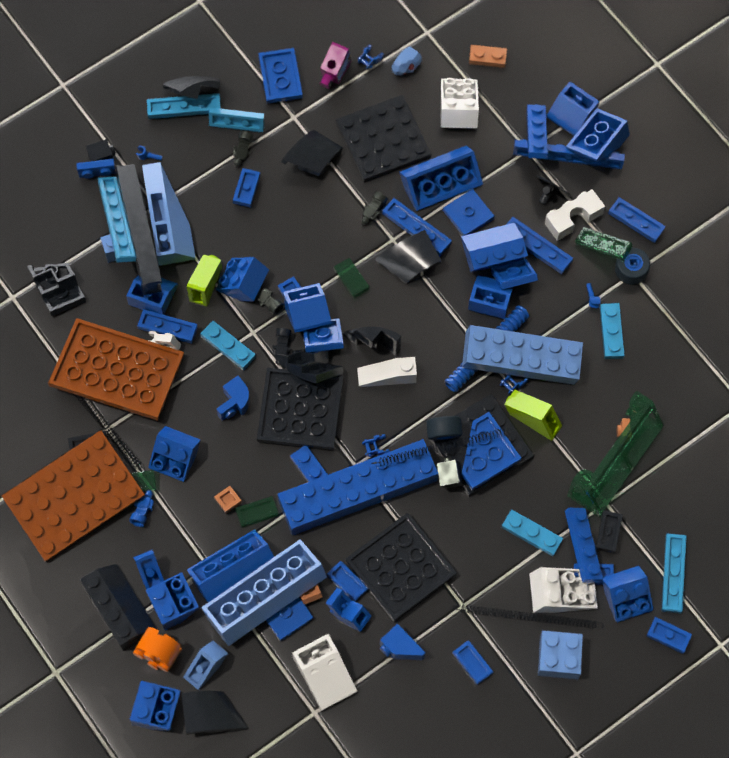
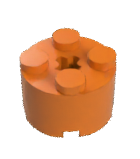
M148 627L133 654L140 659L149 661L147 665L155 670L160 668L168 672L182 650L180 648L181 645L170 636L158 634L159 630Z

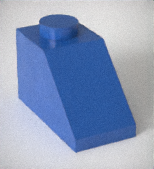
M398 624L380 639V650L387 657L390 655L393 659L423 660L425 658V652Z

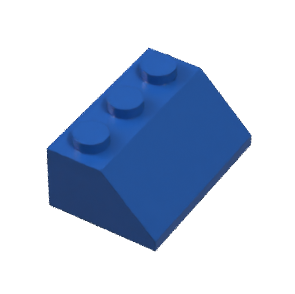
M515 223L461 236L471 273L522 260L528 256L524 239Z

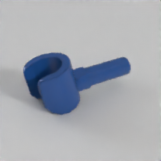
M144 146L137 147L140 152H143L141 154L136 153L140 160L153 158L162 161L163 156L147 152Z
M587 283L589 307L599 308L600 297L594 296L591 283Z

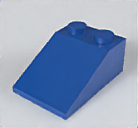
M596 108L568 143L566 149L598 162L620 148L630 135L628 122L625 119Z

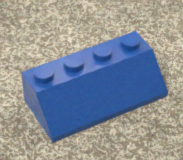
M468 146L458 148L400 171L404 189L416 211L483 185L474 151Z
M254 529L190 567L187 571L204 599L209 603L274 558V555L269 545Z

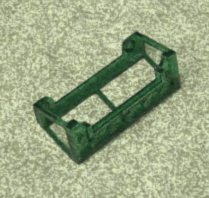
M637 390L631 397L630 406L625 413L630 418L629 424L594 473L589 470L579 471L569 487L567 496L598 517L602 515L603 510L607 508L664 426L654 402ZM651 411L653 412L656 420L649 416Z

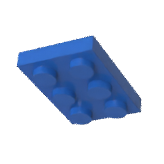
M294 48L258 53L267 104L303 98Z

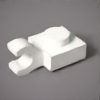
M154 331L149 332L154 337L151 342L176 350L180 349L181 343L173 334L165 333L164 335L157 334Z

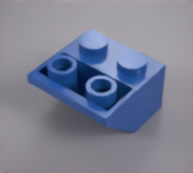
M569 82L559 93L546 117L575 136L594 110L598 108L599 101L572 82Z
M255 257L231 258L215 290L240 301H254L269 269Z
M138 275L133 280L126 295L128 304L142 310L165 315L178 283L161 278L162 292L143 295Z
M478 275L473 286L468 310L505 319L513 287L501 289L495 279Z
M320 283L283 292L285 310L295 333L332 324L325 294Z
M165 426L157 434L148 468L184 482L196 458L201 440Z
M639 566L603 577L602 583L605 596L616 622L654 610L648 578Z
M182 572L146 589L164 631L183 622L199 609Z
M141 681L130 717L131 724L151 730L170 731L181 690Z

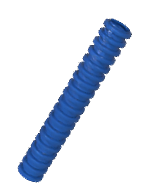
M516 306L496 329L517 331L518 327H521V323H524L525 319L529 318V313L522 306ZM461 363L457 367V371L454 370L453 375L451 374L449 379H445V384L451 391L458 392V388H462V384H465L466 380H469L470 376H473L474 372L478 370L462 368Z

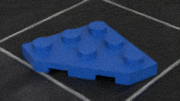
M490 412L474 420L472 423L471 437H469L470 445L468 442L461 475L471 490H474L522 459L506 435L504 436V432Z

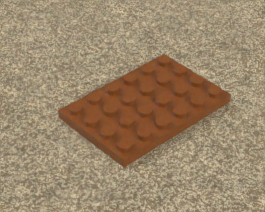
M76 318L48 384L50 387L158 421L183 360L184 352Z
M100 430L3 494L2 498L46 562L145 496V494Z

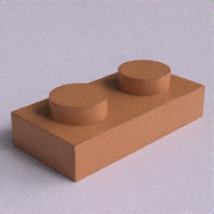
M471 45L469 64L505 68L507 48Z

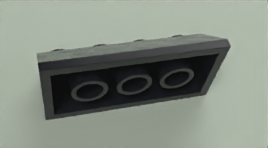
M117 564L98 568L80 579L82 586L122 651L140 641L148 627L157 629Z

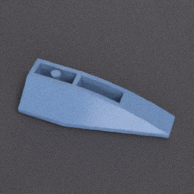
M161 163L142 165L159 266L196 260L190 224Z

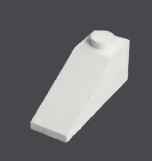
M415 357L395 358L357 368L359 387L416 383Z

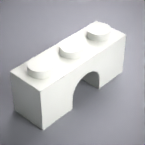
M593 189L588 192L584 191L575 200H569L561 208L551 210L546 215L545 225L558 241L573 232L574 223L570 217L580 215L589 223L603 215L605 205Z

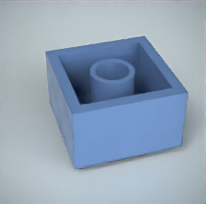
M542 631L540 635L538 676L578 679L581 674L583 634Z

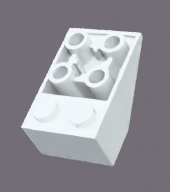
M470 78L441 79V127L477 128L479 112L477 80Z
M540 567L530 573L534 613H558L598 608L595 583H582L579 569Z
M329 634L292 653L293 659L321 711L357 692Z

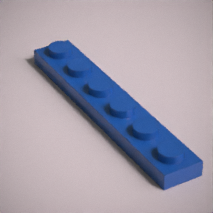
M515 140L513 155L528 157V140ZM547 144L548 160L622 169L625 154H620L619 152H612L596 162L566 149V146L562 144Z

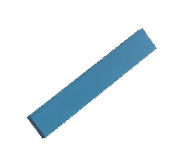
M117 177L98 178L117 263L136 261V254Z

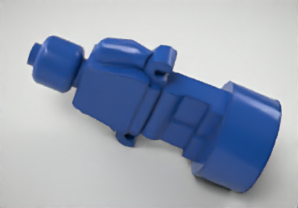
M147 490L145 496L134 504L137 509L129 519L131 524L138 527L144 526L148 510H153L154 500L151 499L153 496L151 490Z

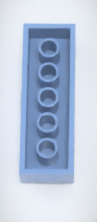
M470 325L465 335L462 368L574 385L580 379L583 342Z
M298 540L201 608L208 621L229 646L327 578L318 559L301 540Z

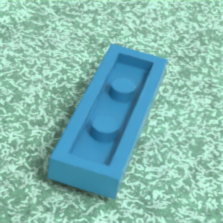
M210 107L209 126L263 132L264 114Z
M619 303L600 304L604 359H623L624 346Z
M212 321L200 333L203 339L243 371L256 358L254 352L215 321Z
M512 509L501 527L552 557L563 540L562 537Z

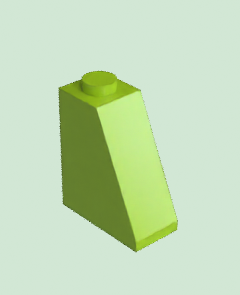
M214 255L202 256L187 284L190 302L208 306L222 270V262L218 257Z
M514 390L506 399L504 405L511 416L552 441L562 427L551 404L517 390Z

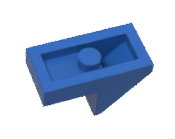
M153 550L134 557L146 589L164 581Z

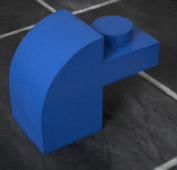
M236 376L223 386L224 394L229 400L216 408L217 415L222 421L233 417L237 410L241 415H244L249 408L248 388L242 379Z
M338 587L326 602L327 606L331 609L330 612L337 619L359 632L362 631L372 616L363 605L352 601Z

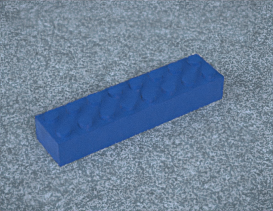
M424 439L278 493V502L292 536L438 481V471L428 448L426 454ZM373 462H381V466H380L379 463H376V464H371V463H373Z

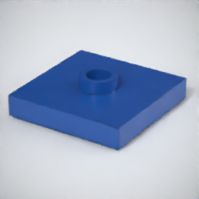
M473 189L443 207V212L462 236L473 233L494 219L493 213Z
M527 259L491 268V273L501 289L538 280L536 272Z
M331 319L332 324L303 331L305 351L315 352L344 348L340 319Z
M298 597L266 619V622L277 638L282 641L313 620V616Z

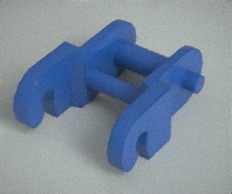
M370 44L368 48L366 47L363 50V54L358 57V63L362 62L365 64L367 70L372 68L374 63L377 65L384 56L381 52L380 56L370 57L367 54L372 48ZM367 57V58H369L371 61H370V62H367V61L364 60V59Z
M507 375L504 380H501L500 386L504 385L509 390L508 394H511L517 388L523 387L529 379L526 377L524 381L516 383L511 378V375ZM510 380L515 386L511 387L507 381Z
M382 434V436L375 435L373 439H365L362 442V445H365L367 450L365 456L371 457L375 454L379 456L390 452L389 449L384 451L377 448L376 441L385 439V434ZM373 443L375 450L371 451L369 444Z

